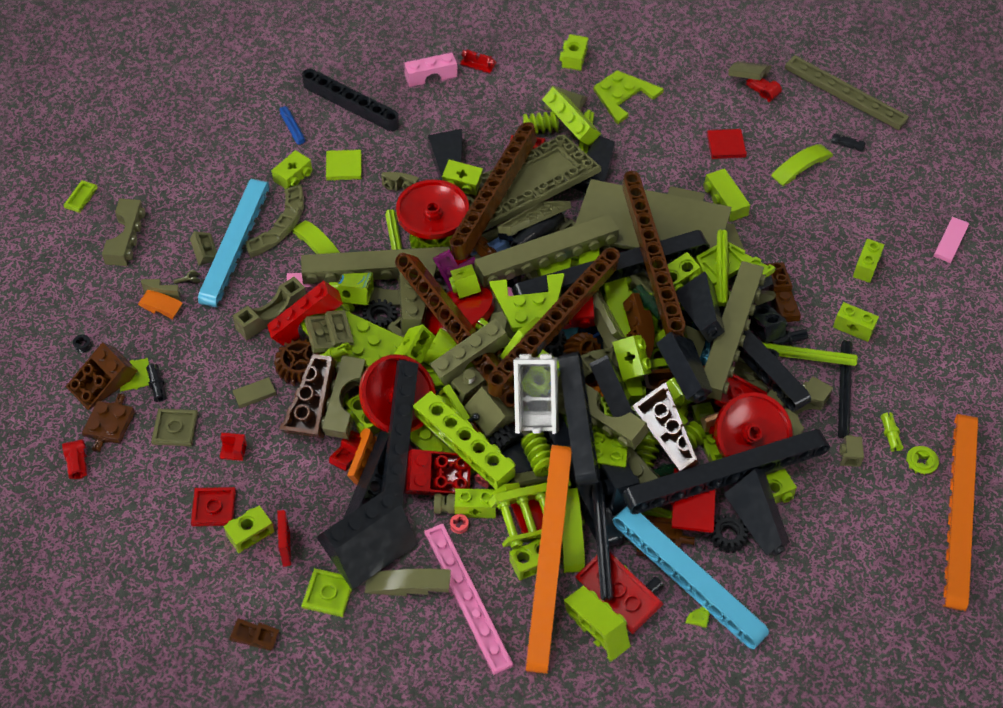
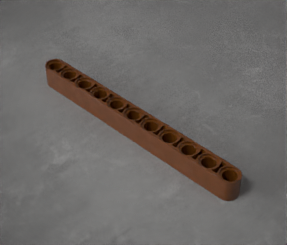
M526 122L519 126L452 236L450 245L455 260H465L469 257L537 142L533 123Z
M627 171L623 177V192L665 334L667 335L671 331L684 337V317L641 177L636 171Z
M605 249L492 370L488 376L487 391L491 396L498 397L503 395L514 383V359L519 358L520 354H532V357H538L542 349L544 350L610 278L616 271L619 263L620 253L617 249ZM522 366V371L524 372L528 366Z
M407 253L397 255L395 259L396 267L457 345L476 332L475 328L418 257ZM494 353L482 354V358L480 355L471 362L488 383L489 374L501 361ZM514 383L503 395L498 396L506 406L515 408ZM523 391V397H526L527 394ZM523 400V408H524V407L527 405V403H528V402H526L525 400Z

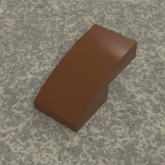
M237 618L229 640L272 651L279 629L260 622L256 625Z

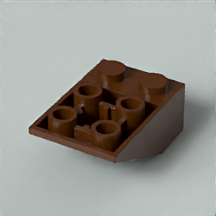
M102 342L65 387L89 410L96 405L97 401L104 400L128 383L138 370L115 347Z

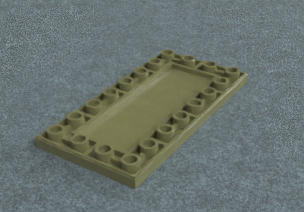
M564 134L542 143L531 150L484 231L601 172V166ZM492 170L483 173L482 181L476 195L465 194L469 202V208L471 207L475 198L479 194L480 190L482 189Z
M591 179L575 225L610 214L619 228L618 241L610 246L627 250L640 247L624 196L623 185ZM645 190L660 241L695 230H701L710 248L717 245V231L719 229L726 230L732 207Z

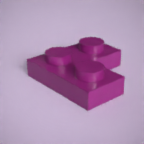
M450 249L433 257L450 291L453 290L449 280L452 277L450 271L470 264L474 268V260L476 259L474 256L458 265Z

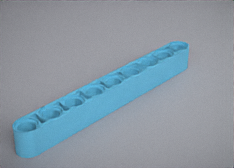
M255 179L249 180L198 295L199 304L218 308L217 304L225 293L223 290L225 286H228L231 279L230 274L234 272L237 265V258H240L243 251L242 247L249 238L248 233L252 231L255 224V217H258L261 210L259 208L266 199L265 194L267 191L269 192V182Z
M626 506L613 518L614 526L746 646L755 649L767 637L769 630L764 623L641 513L632 514Z

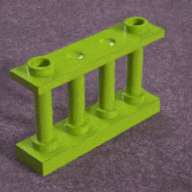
M570 478L568 483V489L572 486ZM547 482L496 493L489 499L490 508L498 507V509H501L510 536L502 543L503 548L508 546L517 548L525 542L541 538L542 529H536L528 502L532 499L539 501L542 513H544ZM517 503V505H520L528 533L517 534L509 509L510 504Z

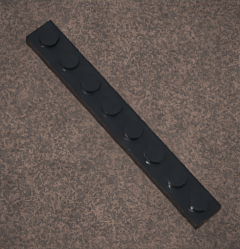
M398 360L396 366L382 492L390 487L401 505L403 503L418 373V363Z

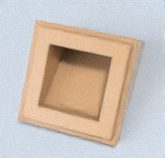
M719 412L700 419L705 432H709L710 427L715 426Z

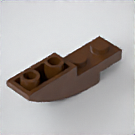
M784 262L766 264L767 266L771 264L775 267V272L771 274L773 284L769 286V290L776 293L775 299L772 300L774 309L787 322L800 321L801 314L792 293L793 285Z
M632 293L623 302L631 329L626 336L641 335L646 343L645 351L647 357L650 359L655 338L651 311L644 310L639 293Z

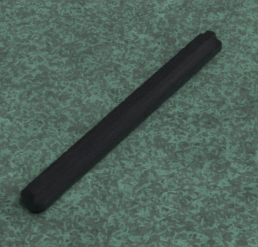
M842 341L841 353L852 354L851 341ZM840 364L838 437L841 439L850 435L852 367Z
M600 481L599 483L592 484L600 595L603 601H609L613 598L604 483Z

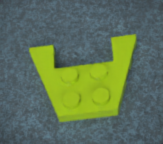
M618 70L593 86L594 92L605 105L609 114L614 118L616 124L628 118L629 113L619 107L627 99L642 91L654 100L664 92V89Z
M728 242V279L738 273L742 261L763 266V275H766V277L775 272V267L771 264L767 266L758 257L755 256L753 258L745 254V250ZM717 245L696 256V263L701 267V273L705 271L714 284L717 295Z
M564 273L547 275L548 292L508 296L507 279L489 281L490 288L513 332H517L518 329L537 316L541 319L557 302L564 283Z

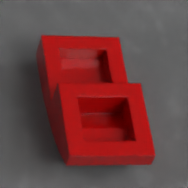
M351 430L349 439L343 438L341 440V446L329 457V463L346 471L351 466L362 439L360 434Z

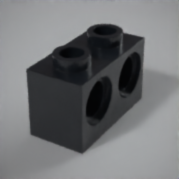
M766 302L757 305L754 315L749 316L751 320L749 327L766 343L786 336V319Z

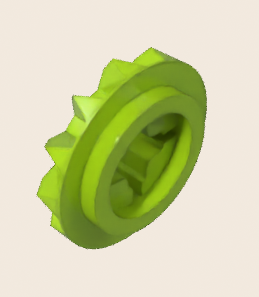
M915 446L908 451L906 462H908L909 468L915 470V474L919 472L924 476L927 473L932 474L938 468L939 458L932 449L925 446ZM919 457H920L921 459H927L926 462H925V464H924V463H917L918 460H919Z

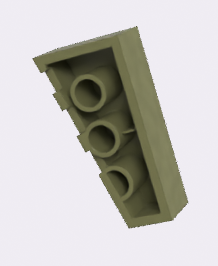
M424 264L436 279L437 265ZM399 271L401 335H405L409 328L424 324L428 306Z

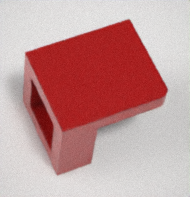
M221 433L222 448L220 459L243 461L247 446L245 434Z

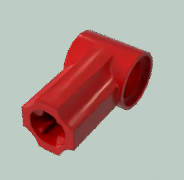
M761 78V80L748 79L746 82L747 86L760 93V97L768 100L767 102L772 101L782 91L781 85L776 81L769 82Z
M83 439L62 443L70 479H80L87 475L85 462L87 455L84 451L86 446Z

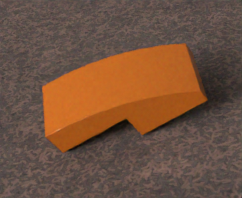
M147 290L138 303L139 306L155 314L158 311L172 320L183 304L173 297L152 290Z

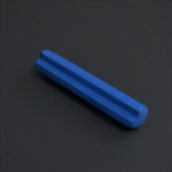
M287 106L281 107L279 109L280 114L295 142L298 145L305 143V137Z

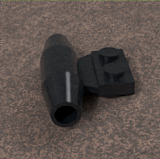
M561 212L522 229L515 235L507 236V234L498 233V237L500 240L512 241L510 247L556 232L565 218Z

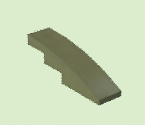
M451 569L380 571L366 580L365 593L407 596V594L428 595V591L449 593Z

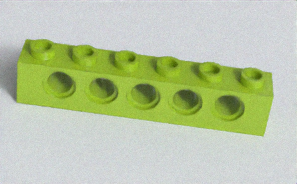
M430 391L413 405L415 416L496 490L516 476L515 463L512 459L503 456L496 445H491L483 433L475 431L472 424L466 419L463 420L455 408H450L446 405L440 395L436 396ZM497 463V465L491 466L490 464Z

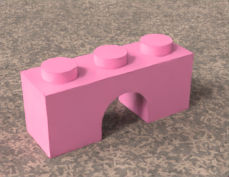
M453 53L404 62L405 77L409 87L425 84L426 78L434 73L439 74L441 80L457 77V62Z

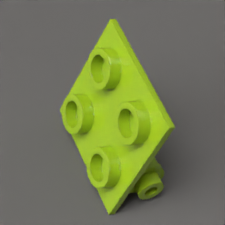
M593 432L598 468H600V464L626 468L627 448L622 446L613 436L608 437L605 434Z

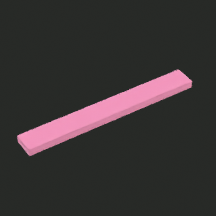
M444 524L425 530L424 534L441 569H451L450 587L493 675L513 667V663Z

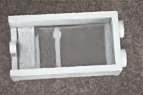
M520 354L519 358L514 359L515 434H520L522 431H533V433L552 431V434H556L559 431L558 357H552V354H540V357H532V354Z

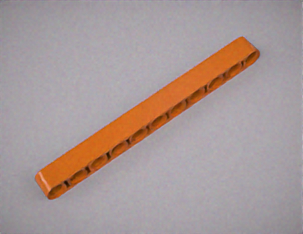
M956 414L954 420L956 428L953 433L955 445H953L952 449L954 461L951 465L953 478L950 482L952 495L949 498L951 513L948 514L950 530L947 531L949 548L946 549L948 565L945 567V579L947 581L946 586L944 585L943 597H945V604H943V607L966 611L970 591L978 417Z
M551 445L526 661V671L548 674L572 455L571 447Z

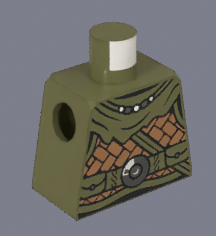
M470 367L456 377L450 386L464 407L482 386H487V383L474 367Z

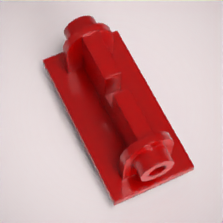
M467 49L462 52L463 59L460 65L491 73L497 62L492 56L483 54L477 56L476 52Z

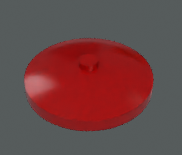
M435 179L420 181L407 187L401 193L396 203V215L401 227L415 237L430 240L442 239L453 235L469 210L467 196L459 187L450 182Z
M480 286L481 292L459 298L458 293L454 294L453 290L447 292V295L474 328L477 323L482 325L478 322L481 318L487 321L495 309V299L491 291L486 287ZM428 308L423 325L436 336L440 328L446 329Z
M388 355L376 360L365 370L359 385L360 404L366 417L373 425L389 433L398 360L418 363L414 404L430 391L436 395L435 386L428 371L418 361L404 355ZM414 408L411 432L421 428L424 425L415 416Z
M756 392L741 394L726 402L717 415L714 427L716 446L723 458L793 436L791 421L783 406L772 397Z

